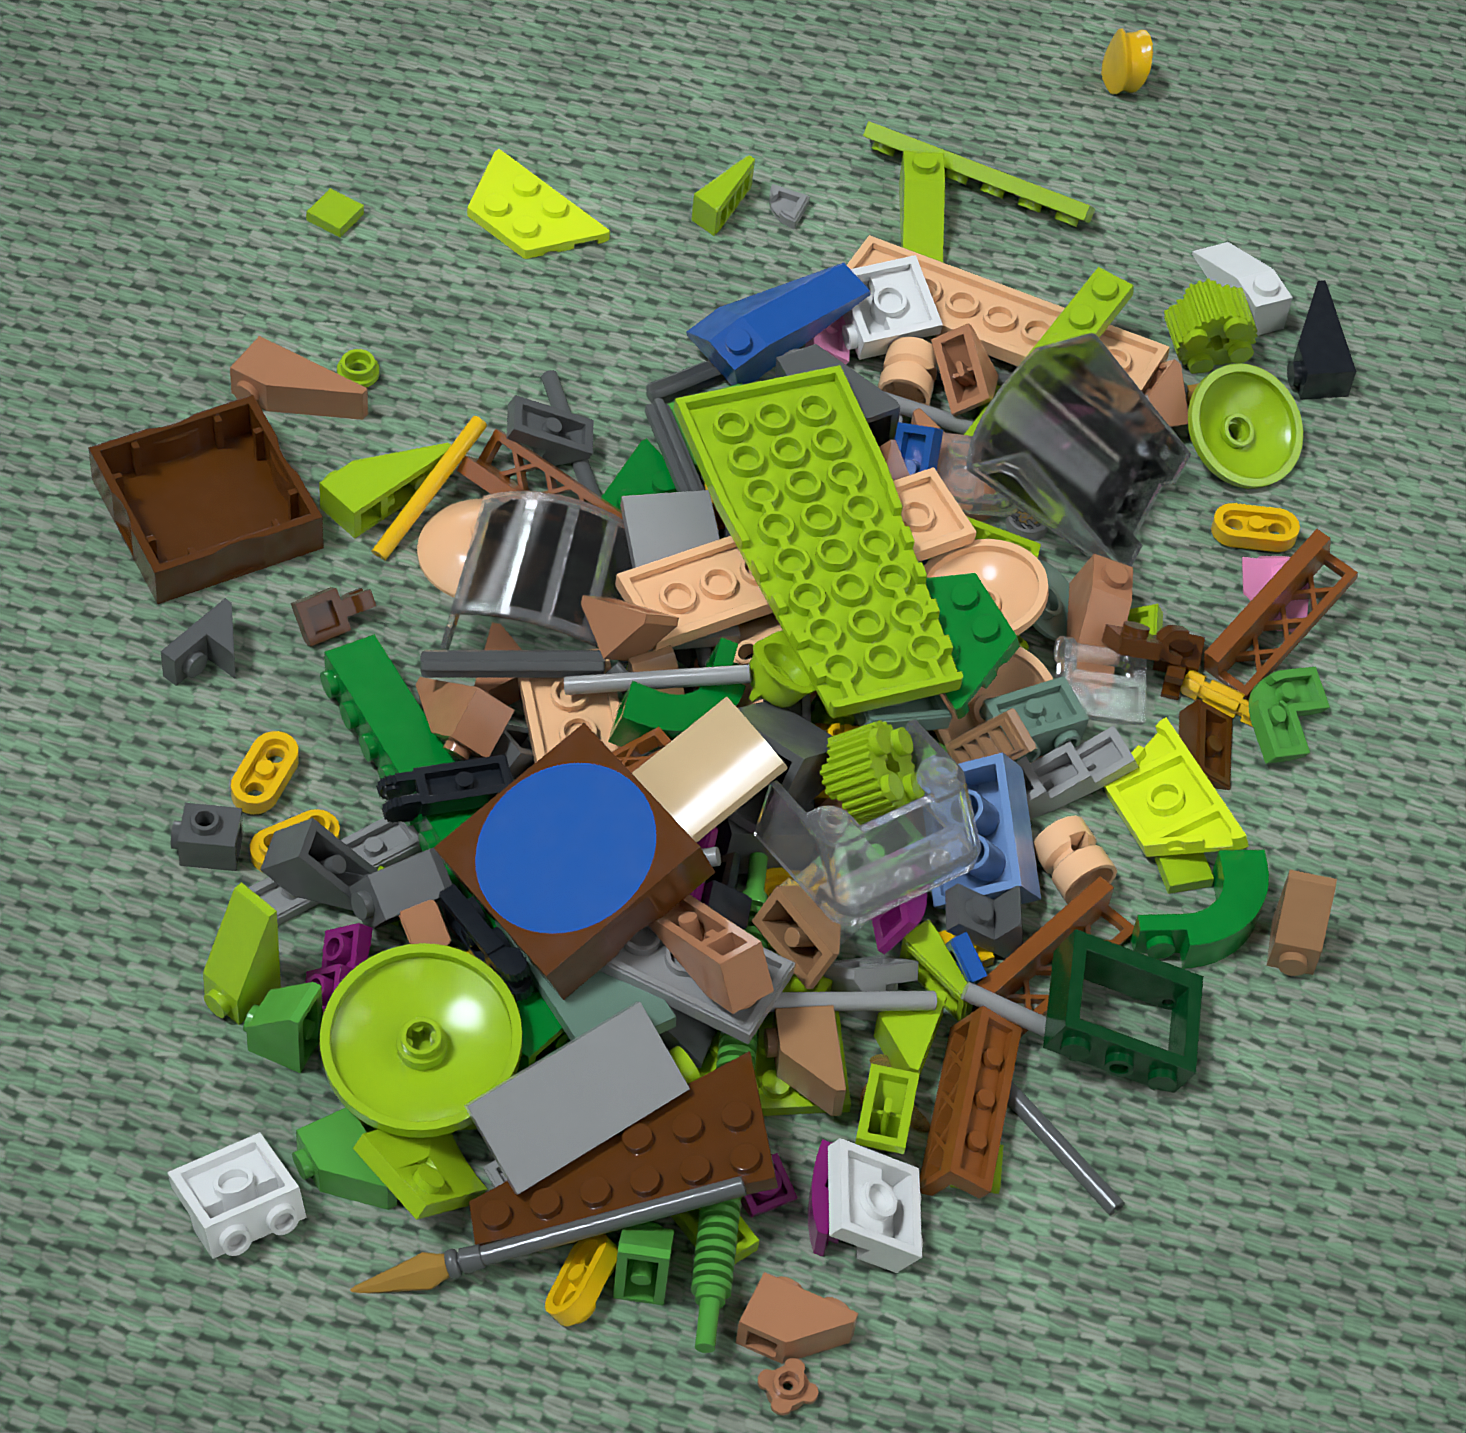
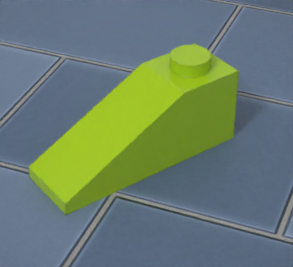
M904 150L899 177L901 247L943 262L944 153Z
M447 442L353 460L341 469L330 472L319 482L320 509L355 539L405 506L451 444Z
M242 882L233 890L203 971L204 1001L216 1016L224 1018L227 1015L238 1025L245 1021L253 1005H261L269 990L281 988L277 911Z

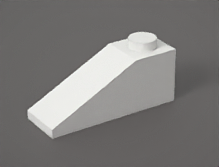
M1229 242L1192 251L1193 257L1207 278L1216 281L1222 287L1228 284L1230 288L1233 286L1243 288L1258 330V336L1284 329L1293 297L1274 269Z

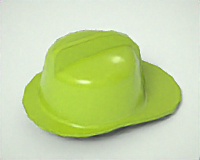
M783 630L777 631L753 645L754 654L749 662L752 676L750 685L753 688L749 700L752 703L764 699L780 708H788L807 694L816 691Z

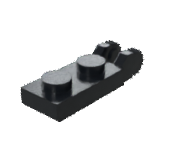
M497 755L413 768V771L395 773V775L390 774L380 778L376 787L379 797H382V800H387L385 804H382L384 819L387 822L398 823L400 821H413L420 814L427 816L483 807L511 784L513 778L507 756Z
M455 884L440 891L439 898L446 925L471 955L482 960L502 978L516 1002H522V1000H527L529 996H532L534 984L531 976H528L530 967L521 950L510 946L508 939L499 927L490 928L486 923L487 920L483 909L474 897L466 899Z

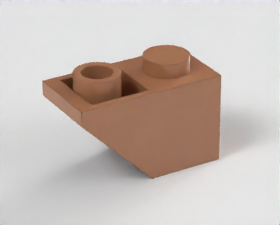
M764 1272L739 1321L736 1344L784 1364L790 1358L800 1359L850 1343L854 1335L858 1313L850 1310L844 1302L836 1298H823L803 1289L793 1279L783 1276L775 1277Z

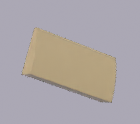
M725 697L632 774L695 842H698L788 769V767L728 697Z

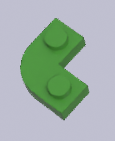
M1316 666L1273 672L1259 681L1251 691L1249 715L1265 764L1291 761L1310 754L1298 717L1322 713L1330 708Z

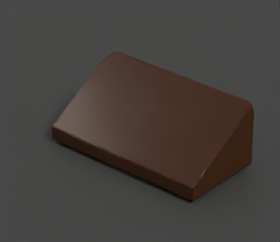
M1197 699L1179 712L1178 735L1215 789L1230 790L1232 717Z

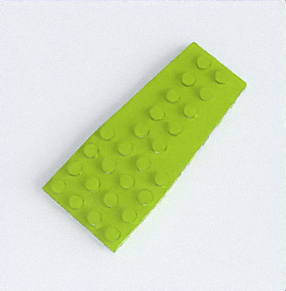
M841 365L675 398L673 410L715 507L830 717L838 718L959 690L963 674L962 671L957 672L951 655L953 650L949 635H944L938 619L940 610L936 599H931L926 586L927 574L922 562L918 563L914 553L915 540L910 527L904 525L901 516L903 507L888 465Z

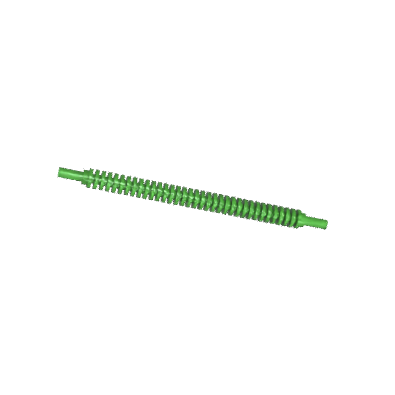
M754 852L749 856L746 890L742 891V893L752 898L748 925L744 930L760 940L763 948L768 949V941L752 922V919L768 899L767 893L764 892L768 857L764 853ZM759 1029L749 1044L720 1031L716 1069L750 1051L755 1070ZM741 1197L700 1209L691 1292L695 1296L696 1304L699 1305L695 1349L702 1353L715 1351L719 1309L725 1305L726 1299L731 1296Z

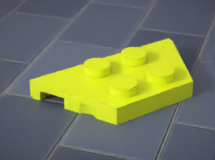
M500 149L494 152L467 207V216L524 259L543 256L550 251L561 252L574 249L575 244L597 240L599 244L610 239L609 229Z
M1167 717L1160 720L1155 726L1157 734L1145 747L1138 745L1131 752L1139 768L1104 786L1108 799L1146 857L1216 852L1219 850H1241L1249 847L1245 832Z

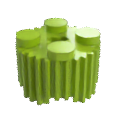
M1207 278L1205 282L1199 280L1195 285L1189 284L1183 299L1176 300L1177 304L1171 305L1167 310H1164V319L1178 359L1182 361L1183 365L1187 364L1191 374L1210 372L1214 365L1244 363L1254 355L1251 344L1256 343L1255 338L1258 337V330L1242 287L1237 288L1233 286L1230 288L1228 284L1222 287L1221 284H1217L1216 281L1210 280V278Z
M879 720L827 738V748L829 749L827 753L830 758H827L828 763L823 764L822 770H820V774L823 776L822 784L826 787L825 794L829 795L831 800L837 799L842 802V808L847 810L846 819L851 827H862L910 811V808L914 807L913 803L924 799V782L920 775L914 772L915 765L911 762L913 741L904 727L893 730L891 724L888 725L886 721L882 722Z

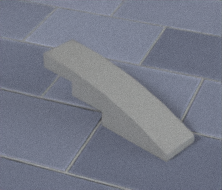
M1114 725L1074 748L1071 741H1068L1031 764L1026 756L1016 762L1023 768L1030 819L1065 806L1139 768Z

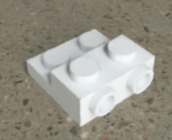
M916 255L851 269L871 291L869 297L843 315L846 324L842 327L844 344L848 350H856L859 360L886 354L888 346L894 340L901 337L923 338L941 333L943 324Z
M257 1133L167 1172L171 1188L189 1213L193 1229L212 1259L225 1253L229 1256L240 1255L250 1247L251 1242L271 1233L276 1235L288 1234L297 1226L298 1221L307 1218L299 1186L261 1133Z
M841 1138L828 1146L829 1236L857 1246V1259L895 1273L921 1259L923 1238L921 1235L919 1168Z

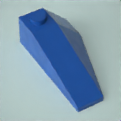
M841 263L721 306L686 331V334L731 385L743 383V385L755 382L775 367L776 357L782 356L792 349L802 347L869 297L871 291L845 263Z

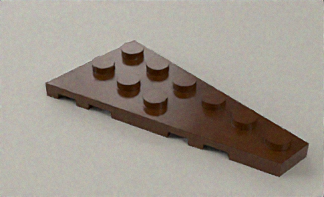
M750 1051L687 1084L690 1089L523 1192L515 1194L508 1181L469 1201L475 1245H486L738 1176L743 1178L747 1195L778 1188Z

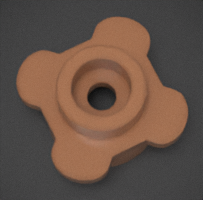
M787 1359L784 1366L773 1371L764 1369L758 1376L757 1383L759 1388L766 1391L768 1401L771 1403V1410L778 1415H788L791 1411L799 1409L804 1403L812 1404L817 1400L818 1387L809 1382L804 1373L805 1364L799 1359ZM785 1383H790L793 1386V1388L791 1390L784 1389L783 1385Z

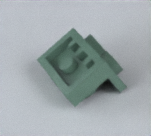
M1065 676L984 700L981 708L986 721L1011 708H1014L1037 748L1014 760L1015 762L1026 756L1028 761L1032 763L1038 757L1048 754L1068 741H1071L1074 748L1077 747L1082 740L1089 721L1088 715Z

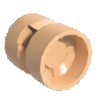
M901 337L894 340L888 346L884 360V370L881 372L878 388L929 406L939 368L933 345L924 339L916 337Z
M1076 815L1064 817L1047 826L1038 834L1033 842L1036 858L1046 873L1052 874L1051 879L1066 903H1070L1099 876L1111 884L1117 874L1115 865L1104 849L1096 845L1097 840L1082 817Z

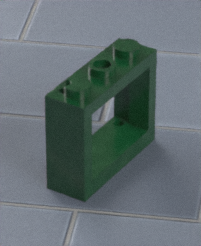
M1075 929L1053 952L1043 1048L1067 1056L1069 1060L1080 1061L1105 1070L1112 1076L1124 1077L1147 1085L1154 1091L1158 1089L1175 1093L1196 1074L1204 976ZM1084 979L1163 1009L1172 1010L1168 1050L1081 1019L1080 1011Z

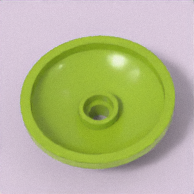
M1229 364L1205 376L1192 394L1188 408V428L1191 441L1202 462L1218 478L1240 488L1257 489L1281 480L1293 469L1303 445L1302 418L1293 396L1274 375L1250 364ZM1228 429L1232 431L1234 439L1231 437Z

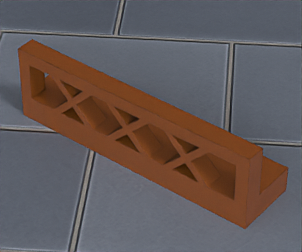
M494 430L479 458L465 455L456 471L590 562L606 564L611 560L626 535L621 510L523 444L506 439L507 434L502 430ZM504 444L512 450L515 468L501 472L492 466L491 463L501 445ZM523 458L531 464L524 465ZM541 469L545 472L548 490L534 494L529 491L526 472ZM517 475L518 483L510 477ZM556 480L564 486L557 488ZM573 491L579 496L582 513L566 516L562 513L559 495ZM550 497L551 505L542 499ZM589 502L598 509L591 510ZM607 514L618 521L606 542L595 535L592 517ZM583 520L584 527L576 522Z
M1316 529L1204 652V670L1226 686L1245 694L1244 699L1247 700L1250 697L1251 691L1259 681L1273 673L1357 579V571L1330 553V537ZM1323 565L1342 577L1334 587L1315 588L1313 576ZM1308 583L1309 589H1302ZM1316 598H1323V599L1317 604ZM1310 599L1312 611L1307 617L1287 619L1285 607L1291 601ZM1279 614L1281 615V620H1274ZM1288 629H1295V630L1289 635ZM1283 630L1284 642L1279 648L1259 650L1257 638L1263 631ZM1251 645H1253V651H1246ZM1266 659H1268V660L1261 666L1260 660H1266ZM1255 661L1256 673L1245 685L1227 672L1235 662Z
M1099 876L977 985L1012 1002L1022 1003L1024 1007L1030 1010L1031 1004H1039L1033 1011L1045 1016L1047 1014L1049 995L1030 994L1029 980L1035 975L1051 976L1052 966L1046 965L1053 960L1055 949L1075 929L1091 934L1090 926L1102 916L1120 931L1112 940L1107 941L1123 946L1131 939L1134 925L1109 906L1114 887ZM1023 987V994H1015ZM973 1005L972 1011L974 1012L979 1007ZM1022 1027L1020 1038L1028 1031L1027 1029Z
M981 1006L950 1027L919 1178L921 1194L933 1196L949 1185H953L979 1199L991 1193L1022 1027L1006 1020L985 1006Z

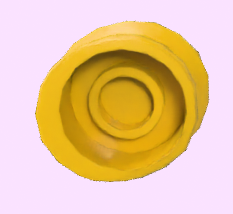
M1120 28L1110 41L1101 68L1103 82L1110 94H1119L1122 90L1134 93L1145 83L1151 70L1153 58V43L1150 34L1146 30L1141 29L1136 32L1126 33L1123 28Z

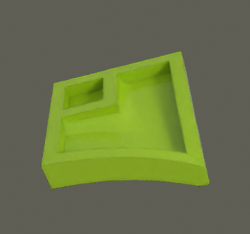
M377 1129L363 1133L353 1147L355 1152L416 1220L469 1206V1201L487 1191L486 1186L465 1160L452 1133L435 1137L417 1138L393 1135Z

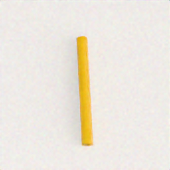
M475 415L470 419L371 550L374 555L381 557L384 561L388 559L486 429L487 424L484 420Z

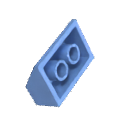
M999 753L920 773L919 775L925 785L924 799L920 800L934 908L946 909L945 891L957 883L993 900L1013 887L1020 886L1021 904L1041 900L1023 768L1004 753Z

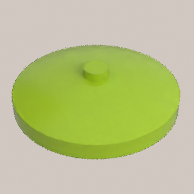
M419 943L394 947L371 956L360 963L340 982L330 997L323 1014L320 1029V1051L324 1071L331 1088L341 1103L366 1124L383 1132L404 1137L424 1138L449 1134L474 1123L464 1105L517 1073L522 1054V1027L519 1010L512 993L502 978L491 967L475 956L460 949L439 944Z

